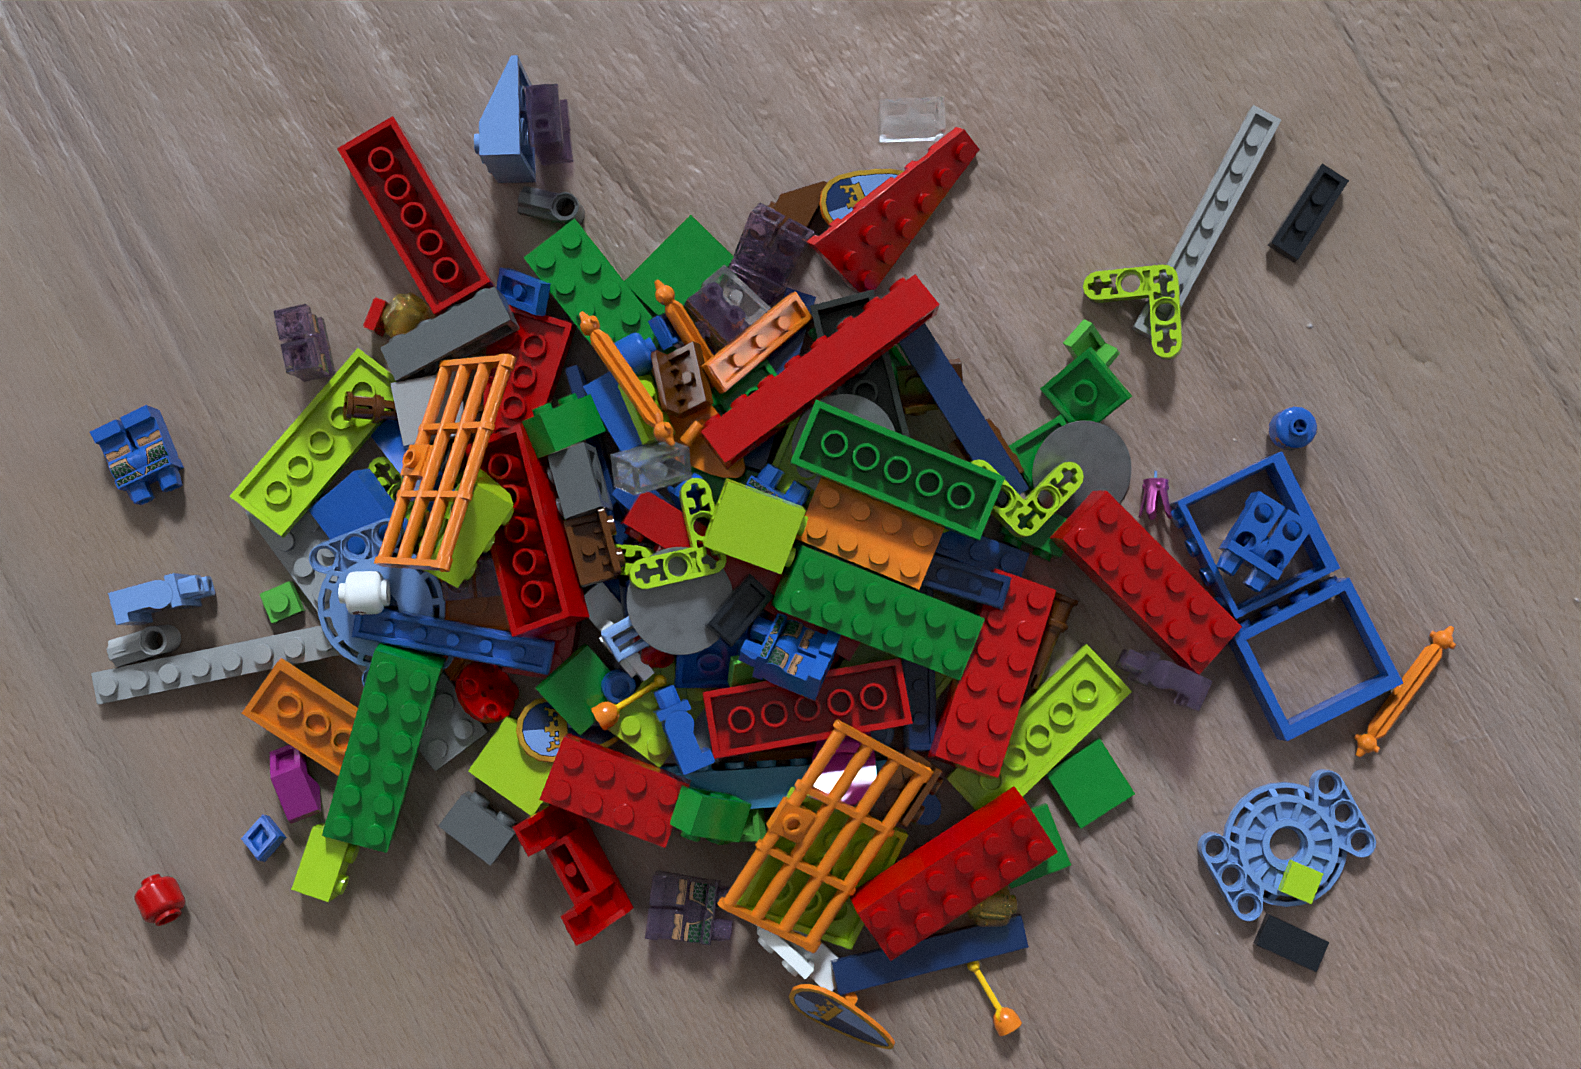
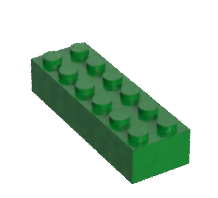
M816 400L790 461V464L794 467L910 513L974 541L980 540L1005 480V477L819 400Z
M797 542L795 543L796 553L793 562L789 568L785 567L771 602L773 607L794 617L954 679H961L985 618Z
M379 643L376 647L322 836L384 853L388 852L394 839L446 658L385 643Z

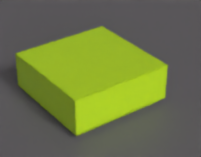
M1289 859L1277 890L1312 904L1324 874Z

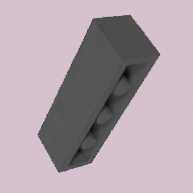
M495 286L482 289L474 295V298L462 304L458 303L450 306L445 311L446 313L434 319H426L420 322L416 329L406 334L392 337L388 344L380 348L395 381L400 382L435 375L439 371L438 365L441 360L467 358L520 330L505 296Z

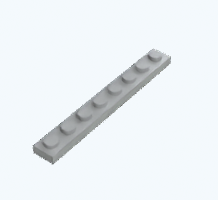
M1255 105L1249 109L1166 264L1173 267L1178 274L1181 307L1281 122V119ZM1161 273V277L1157 281L1161 286L1162 296L1155 295V300L1161 297H1175V293L1171 295L1167 293V282L1173 281V278H1168L1167 273ZM1148 298L1132 330L1151 339L1150 304ZM1163 304L1156 311V316L1161 321H1168L1175 314V308L1170 304ZM1157 327V328H1156L1157 332L1160 331V330H1163V332H1164V339H1165V337H1166V335H1167V333H1168L1170 327H1169V328Z
M333 623L328 624L333 635L336 637L338 633L333 627ZM316 626L91 673L97 705L273 669L281 658L293 665L341 654L330 644L322 627ZM343 640L339 642L350 652L349 646Z

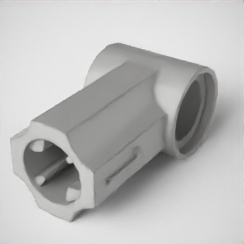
M169 624L148 626L141 631L109 640L106 650L109 660L114 663L115 667H121L175 651L180 646L181 634L175 626ZM158 633L163 636V645L161 647L156 639Z

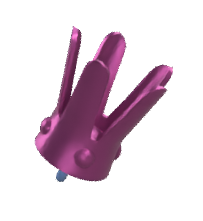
M1154 471V478L1143 480L1144 496L1138 518L1142 515L1147 498L1146 512L1148 518L1154 520L1157 513L1158 498L1161 495L1166 516L1172 519L1167 493L1169 490V480L1157 478V471Z

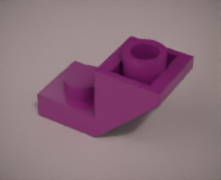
M286 745L269 752L270 779L288 821L293 824L321 813L320 785L307 774L306 755L291 745Z

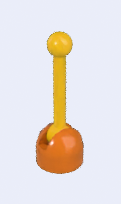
M657 675L652 683L617 705L605 701L591 708L592 713L602 729L606 731L618 722L621 709L656 687H664L667 679L664 675Z
M979 961L967 963L968 970L974 972L996 1009L993 1016V1024L999 1036H1005L1020 1027L1022 1021L1017 1013L1008 1007H1001L979 969Z

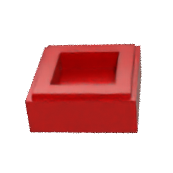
M375 297L363 324L364 328L383 337L394 309L391 308L387 301Z

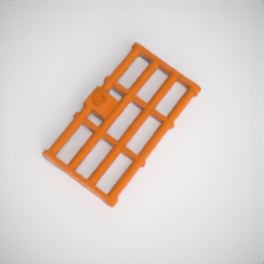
M499 354L495 356L441 360L439 362V371L422 423L418 427L415 444L409 445V449L403 456V467L400 476L404 478L400 490L397 491V499L374 564L390 568L450 572L453 562L452 555L469 502L473 498L472 492L490 435L495 428V419L508 378L516 363L517 358L515 356ZM497 368L481 420L475 422L491 369ZM477 370L461 420L455 423L471 371ZM457 371L441 422L436 423L451 374ZM471 433H476L458 491H453ZM451 434H456L438 491H433ZM436 435L434 444L430 445L431 436ZM417 480H422L419 490L414 491ZM410 501H415L397 558L392 557ZM429 501H434L417 557L413 559L411 557ZM449 502H454L436 560H431Z
M838 719L833 724L834 730L802 779H798L794 784L796 788L789 798L785 796L782 798L767 821L766 825L769 830L763 839H759L755 844L756 850L726 896L721 897L717 903L723 910L799 945L811 953H816L822 944L821 938L849 896H853L857 891L856 885L887 838L892 837L895 833L894 828L922 785L928 783L934 774L930 767H926L919 762L917 763ZM848 735L861 742V745L828 794L814 787V784L845 736ZM876 750L887 756L888 759L856 808L841 801L872 751ZM901 764L915 773L881 822L868 815V813ZM808 794L823 802L816 813L801 805ZM837 809L850 817L819 865L816 867L802 860L833 811ZM862 823L876 829L875 834L844 880L829 873ZM780 836L796 843L790 853L775 846ZM771 855L784 863L754 909L751 911L737 904L767 856ZM797 868L811 875L781 923L778 924L766 918L765 915ZM825 882L838 890L807 937L792 929L822 883Z

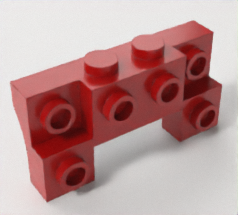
M550 804L512 827L528 857L544 849L574 904L571 909L560 917L576 946L591 940L634 908L585 817Z

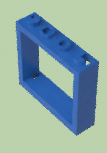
M1282 451L1259 460L1170 504L1172 508V521L1178 529L1182 528L1187 539L1184 541L1185 547L1192 558L1196 557L1201 567L1199 575L1203 583L1207 587H1211L1216 597L1214 599L1234 619L1340 569ZM1262 470H1266L1283 506H1285V510L1293 511L1314 525L1302 543L1313 567L1235 604L1187 507Z
M1336 575L1328 579H1323L1317 583L1318 589L1308 593L1307 589L1299 591L1288 597L1289 603L1281 607L1278 604L1271 605L1261 610V617L1250 621L1249 618L1239 621L1238 623L1242 628L1228 642L1274 735L1279 740L1289 741L1403 684L1350 578L1337 579ZM1339 594L1379 674L1286 719L1247 639Z

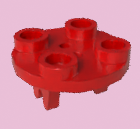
M474 661L465 666L456 678L455 692L458 702L473 719L486 724L497 723L507 717L514 708L515 700L519 696L517 686L512 683L506 673L502 672L500 667L494 664Z

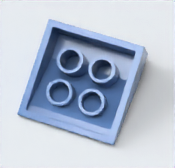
M518 55L510 56L479 121V134H474L475 153L479 154L482 164H486L488 172L492 173L498 183L536 182L534 88Z

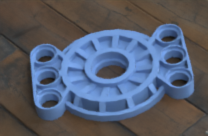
M390 518L376 521L324 541L315 546L309 554L311 567L319 573L327 574L322 582L318 596V617L322 630L330 644L342 656L358 665L367 667L362 674L363 686L365 685L371 664L370 660L364 658L366 655L373 657L374 650L380 642L352 637L355 615L348 612L345 603L340 604L338 596L339 584L345 583L350 572L378 571L383 575L384 579H389L390 595L397 601L399 611L434 617L435 605H440L439 618L445 619L446 598L438 577L426 571L422 572L420 569L390 568L374 564L375 557L378 556L383 542L379 537V529L382 525H388ZM403 526L394 549V553L397 554L400 548L398 545L404 536ZM356 536L364 540L366 544L364 553L357 555L349 550L348 541L351 537ZM325 548L332 551L335 557L333 565L323 566L318 562L317 553L320 549ZM413 553L411 558L416 559L417 555ZM333 576L339 577L337 582L330 580ZM428 577L434 583L438 596H434L433 588L427 579ZM327 589L332 591L330 608L325 609V595ZM326 617H331L333 627L338 633L336 637L330 630ZM343 640L349 647L358 651V655L349 652L339 642ZM448 656L443 670L451 664L454 657Z
M1326 769L1317 770L1310 778L1309 788L1301 784L1289 782L1268 783L1255 788L1242 797L1232 809L1225 824L1223 836L1216 832H1208L1200 837L1197 844L1198 852L1235 916L1244 921L1256 920L1263 911V902L1283 907L1299 906L1307 903L1297 898L1284 901L1276 899L1279 895L1292 897L1277 890L1289 862V859L1284 860L1275 857L1270 849V839L1279 829L1288 828L1298 835L1300 841L1297 854L1289 859L1324 874L1319 885L1321 887L1318 888L1314 900L1329 891L1338 880L1346 863L1347 852L1363 858L1374 852L1376 848L1375 836L1343 779L1336 772ZM1329 775L1334 781V788L1331 792L1324 794L1319 790L1318 783L1323 776ZM1287 787L1293 788L1295 791L1294 795L1287 793L1278 794L1276 789ZM1267 791L1268 796L1257 800L1253 804L1249 802L1258 794ZM1304 791L1309 793L1308 799L1305 798ZM1341 804H1346L1350 809L1349 819L1344 822H1339L1335 818V809ZM1244 807L1246 811L1240 817L1238 825L1234 826L1233 824L1238 813ZM1231 832L1235 833L1234 842L1230 840ZM1356 833H1363L1367 840L1366 845L1362 850L1356 851L1351 846V839ZM1211 839H1219L1222 844L1220 854L1214 857L1209 856L1206 853L1207 842ZM1229 867L1235 868L1238 872L1237 881L1232 885H1225L1222 881L1223 871ZM1264 890L1267 891L1266 897L1264 896ZM1250 896L1254 901V908L1250 913L1242 914L1238 909V902L1242 897Z

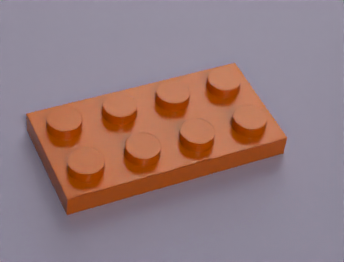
M821 477L805 514L808 517L806 528L802 536L796 535L795 540L919 591L945 528Z
M281 658L241 714L339 776L358 708Z

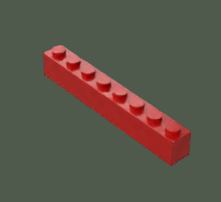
M916 274L907 280L905 277L897 280L889 288L890 293L881 299L877 296L870 300L863 307L864 312L856 318L849 316L837 326L836 329L838 331L828 338L826 335L818 338L810 346L811 351L803 357L800 355L794 356L784 365V371L775 377L773 374L765 377L757 385L758 390L750 396L746 394L741 395L731 403V410L722 416L716 414L704 423L705 429L701 431L702 438L726 470L813 407L816 400L821 401L937 315L940 304Z
M642 489L621 522V525L626 527L624 533L639 543L645 539L654 544L653 551L655 553L672 547L691 548L683 512L648 490ZM696 520L693 524L694 531L700 536H705L708 527ZM697 542L698 548L704 546L703 542ZM705 547L706 554L719 561L718 555H712L710 548ZM726 555V564L723 569L731 582L733 590L747 574H751L773 595L775 594L783 574H778ZM772 600L762 610L768 614L765 619L774 621L779 613L787 616V620L798 621L808 629L827 635L828 629L777 610L771 605ZM841 635L833 661L838 663L839 659L850 661L861 642Z

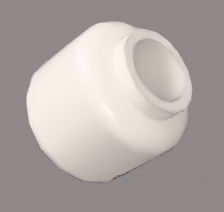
M378 571L350 572L345 583L339 584L340 604L345 603L348 612L353 615L379 614L383 611L384 606H389L390 604L389 579H384L383 575Z

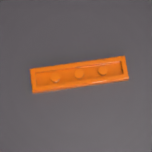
M792 292L701 367L717 391L724 393L810 322L813 317L797 292Z

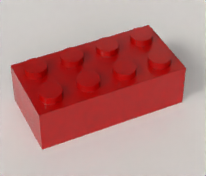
M568 733L563 737L539 800L666 848L674 827L670 824L681 787L682 785L689 786L691 780Z

